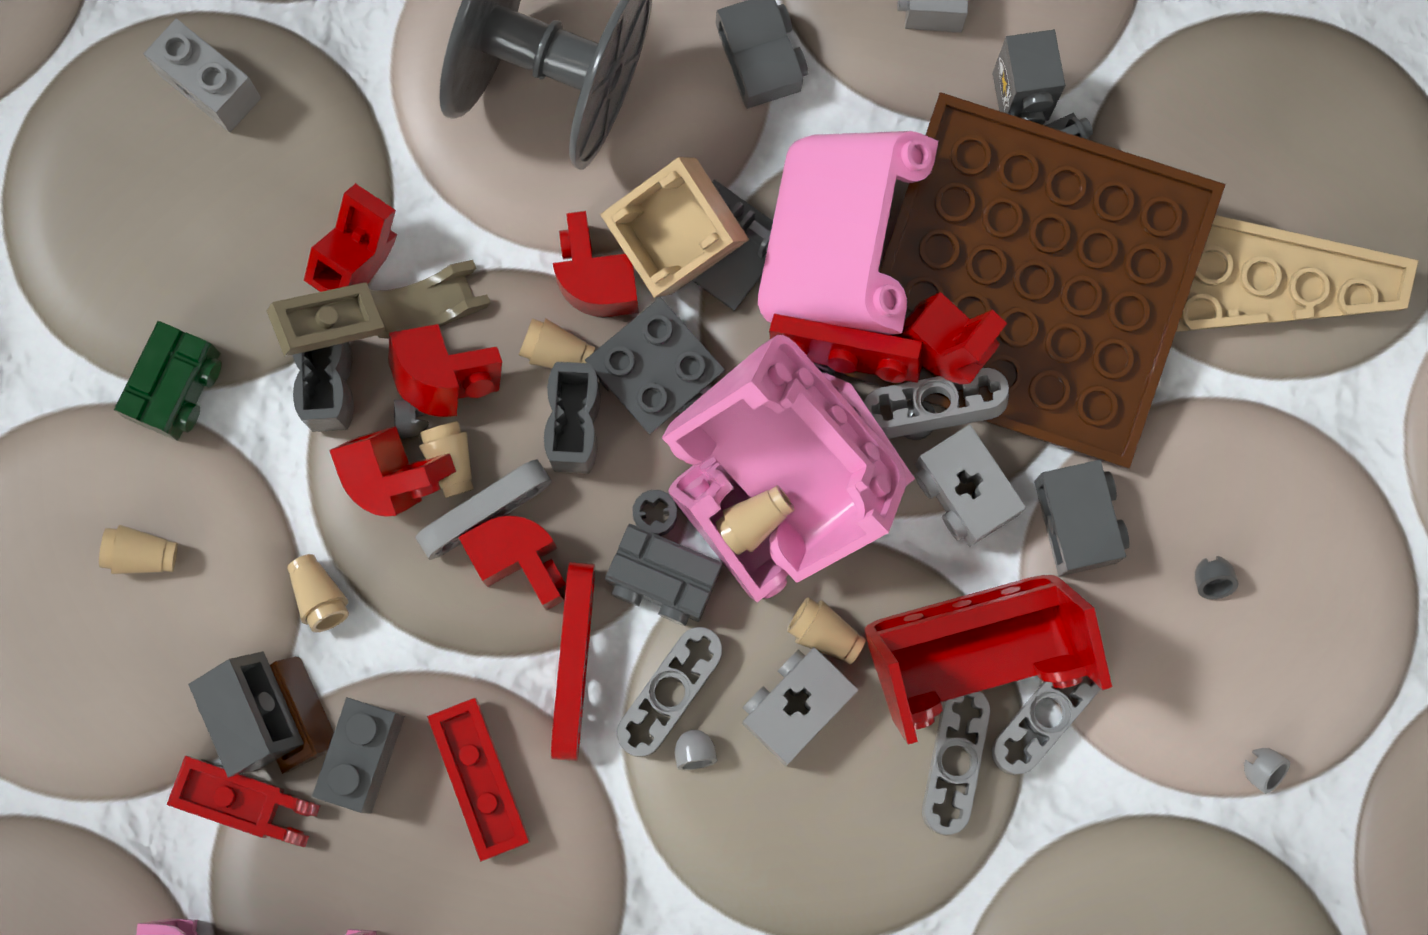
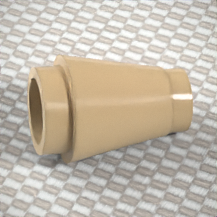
M532 318L519 356L530 359L529 364L553 368L556 362L586 363L585 359L594 352L595 347L586 344L587 342L546 318L544 322Z
M459 422L443 424L420 432L423 444L419 448L425 459L447 453L451 455L456 472L439 481L445 498L473 490L467 432H461Z
M776 485L771 490L762 492L724 509V516L715 523L726 544L735 554L740 555L746 550L753 552L787 518V515L795 509L785 492Z
M119 525L117 529L105 528L100 546L99 567L111 569V574L173 572L178 543L123 525Z
M303 555L293 560L287 566L301 621L303 624L309 625L312 632H323L334 628L348 617L349 612L346 608L348 599L317 561L315 555Z
M809 597L798 608L787 629L788 633L796 637L795 643L810 649L815 647L819 652L843 660L848 664H852L856 660L866 642L864 637L859 635L855 629L823 600L817 603Z

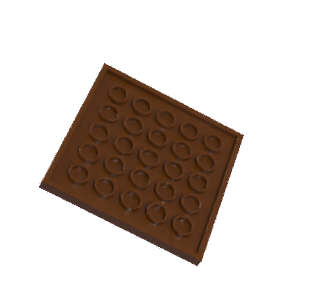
M940 92L926 132V136L938 141L934 166L931 173L925 179L909 183L880 273L891 276L904 288L907 297L905 320L919 302L941 292L969 319L993 309L1007 322V325L996 338L1000 342L999 347L983 368L995 369L1005 376L1009 386L1008 405L1001 415L993 419L983 420L984 422L1130 469L1226 184ZM922 366L919 380L938 377ZM858 371L845 373V376L879 387L910 382L892 383L879 378L877 375ZM988 386L979 387L978 395L982 396L984 402L993 400V393L989 391ZM963 389L957 390L959 408L966 407ZM941 393L930 394L923 400L948 409L951 404L949 398Z

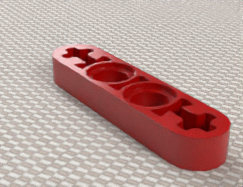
M570 562L568 566L551 740V759L577 761L579 756L594 599L595 564Z

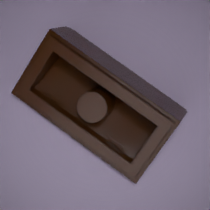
M297 656L278 660L270 664L304 743L276 760L282 774L326 754L334 734L304 664Z

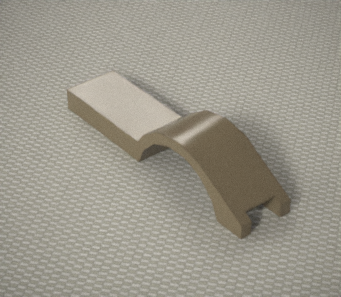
M473 260L450 264L440 272L405 287L375 291L370 289L367 282L275 301L270 304L266 311L285 357L372 336L389 339V333L435 324L441 327L483 310L491 302L487 294L473 297L465 276L472 274L476 266Z

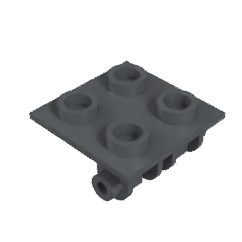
M714 179L712 183L742 227L749 241L692 281L735 311L762 276L773 221Z
M661 297L585 359L586 363H592L601 385L607 391L611 390L649 435L725 372V369Z

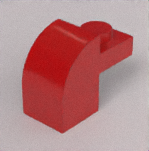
M355 183L343 194L335 228L311 247L303 281L319 292L365 282L368 285L387 259L398 234L391 230L396 210Z
M586 211L566 213L568 229L559 230L563 260H572L553 263L557 283L565 299L577 310L596 317H613L639 313L633 265L627 255L618 254L593 258Z
M940 292L919 302L904 321L902 333L894 334L893 336L922 341V366L950 382L970 384L999 347L1000 342L996 338L1007 325V322L993 309L969 319Z
M438 324L389 333L388 364L395 386L400 396L417 408L418 411L437 417L457 416L458 399L466 397L480 398L489 393L499 391L503 362L497 346L448 355Z
M396 426L358 436L329 450L341 484L349 497L362 509L379 516H396L422 501L421 497L440 490V480L456 472L450 453L409 464Z
M502 516L486 521L458 537L481 580L487 587L522 568L546 611L564 601L558 589L565 586L566 583L552 558L544 563L540 559L558 548L548 532L537 523L523 517Z

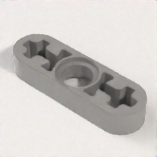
M982 368L970 384L953 383L938 376L918 380V383L907 382L878 388L867 396L864 404L887 438H894L998 417L1005 411L1008 405L1009 386L1002 373L995 369ZM988 386L989 391L993 393V400L984 402L982 396L978 395L979 387ZM963 389L966 406L959 408V395L957 391ZM941 393L949 398L951 404L944 412L935 414L926 411L922 406V401L930 394ZM908 399H913L915 417H909ZM890 405L891 410L894 411L892 420H883V416L880 414V406Z
M538 459L527 462L426 526L415 538L429 560L438 558L461 544L459 536L486 521L507 515L546 489L552 480Z
M703 627L687 630L679 638L621 719L617 728V738L620 746L628 754L635 757H646L656 752L718 666L722 657V645L720 639L713 631ZM705 638L711 642L708 651L713 657L709 662L703 659L697 661L691 673L700 677L695 684H692L683 672L670 668V665L677 659L684 666L691 654L690 650L686 647L687 643L690 640L699 643ZM665 678L678 679L685 688V696L676 706H663L655 697L657 684ZM648 700L658 713L670 716L671 718L665 726L656 719L649 729V733L654 737L653 742L649 746L641 742L635 748L629 744L632 735L627 728L632 722L636 725H641L649 712L641 710L640 707Z
M1044 681L995 738L991 751L996 766L1003 772L1012 775L1031 771L1101 689L1094 682L1090 686L1085 683L1078 685L1069 695L1078 700L1077 704L1073 707L1071 701L1064 693L1052 689V682ZM1041 699H1053L1061 706L1062 719L1057 726L1047 728L1037 721L1035 707ZM1024 719L1034 733L1045 737L1046 740L1040 745L1037 738L1031 739L1023 750L1024 754L1028 757L1027 761L1024 763L1023 761L1016 760L1010 764L1005 759L1009 750L1004 744L1007 739L1013 743L1017 742L1027 733L1028 730L1019 727V723Z
M980 691L944 701L942 705L943 711L940 714L922 806V816L925 824L929 829L938 834L951 835L960 832L966 827L971 816L990 717L989 702ZM965 697L971 698V707L979 710L978 718L969 719L965 734H976L974 744L960 737L946 738L947 728L954 732L959 729L960 715L952 712L953 704H961ZM951 746H959L969 754V769L961 776L950 775L942 766V755ZM937 778L949 784H966L965 794L959 791H954L952 807L959 809L960 815L958 819H950L947 827L940 825V816L933 813L934 804H942L944 802L947 788H936Z

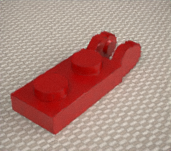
M191 756L184 757L166 804L260 838L270 836L300 847H306L309 839L308 835L299 829L286 828L272 823L278 806L281 805L293 809L295 813L307 817L311 815L317 817L321 806L283 793L284 788L243 774L228 778L223 767Z

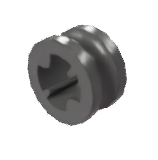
M649 490L643 492L636 499L632 515L637 527L663 536L668 534L677 522V507L675 501L668 493L661 490ZM660 501L667 506L664 509V515H669L664 523L656 520L650 526L642 520L647 518L646 512L641 511L646 504L655 507Z

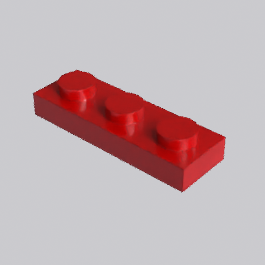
M775 313L773 315L769 329L770 339L776 335H784L790 338L813 363L827 365L841 373L858 371L874 374L892 383L903 381L918 383L922 368V341Z
M472 698L427 716L480 862L530 843L528 833L477 698Z

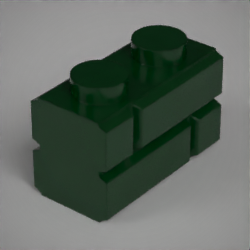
M157 321L114 411L131 422L178 441L182 432H190L198 420L200 406L196 403L204 387L211 388L218 379L222 367V362L218 360L221 353L208 341Z

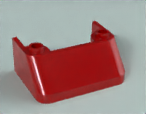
M1055 575L1034 576L876 620L868 624L864 629L892 720L908 745L918 742L916 729L928 727L935 722L934 717L943 711L941 702L1036 675L1042 681L1052 682V686L1055 688L1075 686L1083 681L1084 676H1088L1101 690L1112 688L1095 608Z

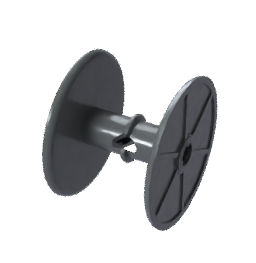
M462 0L448 41L440 79L439 99L443 115L447 118L455 119L462 117L470 111L486 90L501 59L525 69H533V77L544 79L547 76L581 90L571 128L569 155L574 167L579 170L585 169L593 161L604 144L628 92L645 41L651 15L652 0H620L603 31L599 43L563 30L560 20H553L548 24L518 12L521 0Z

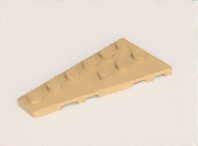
M1215 215L1176 332L1404 310L1409 305L1419 260Z

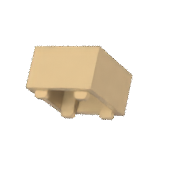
M694 157L676 158L600 214L654 298L672 295L749 241V238L701 164Z

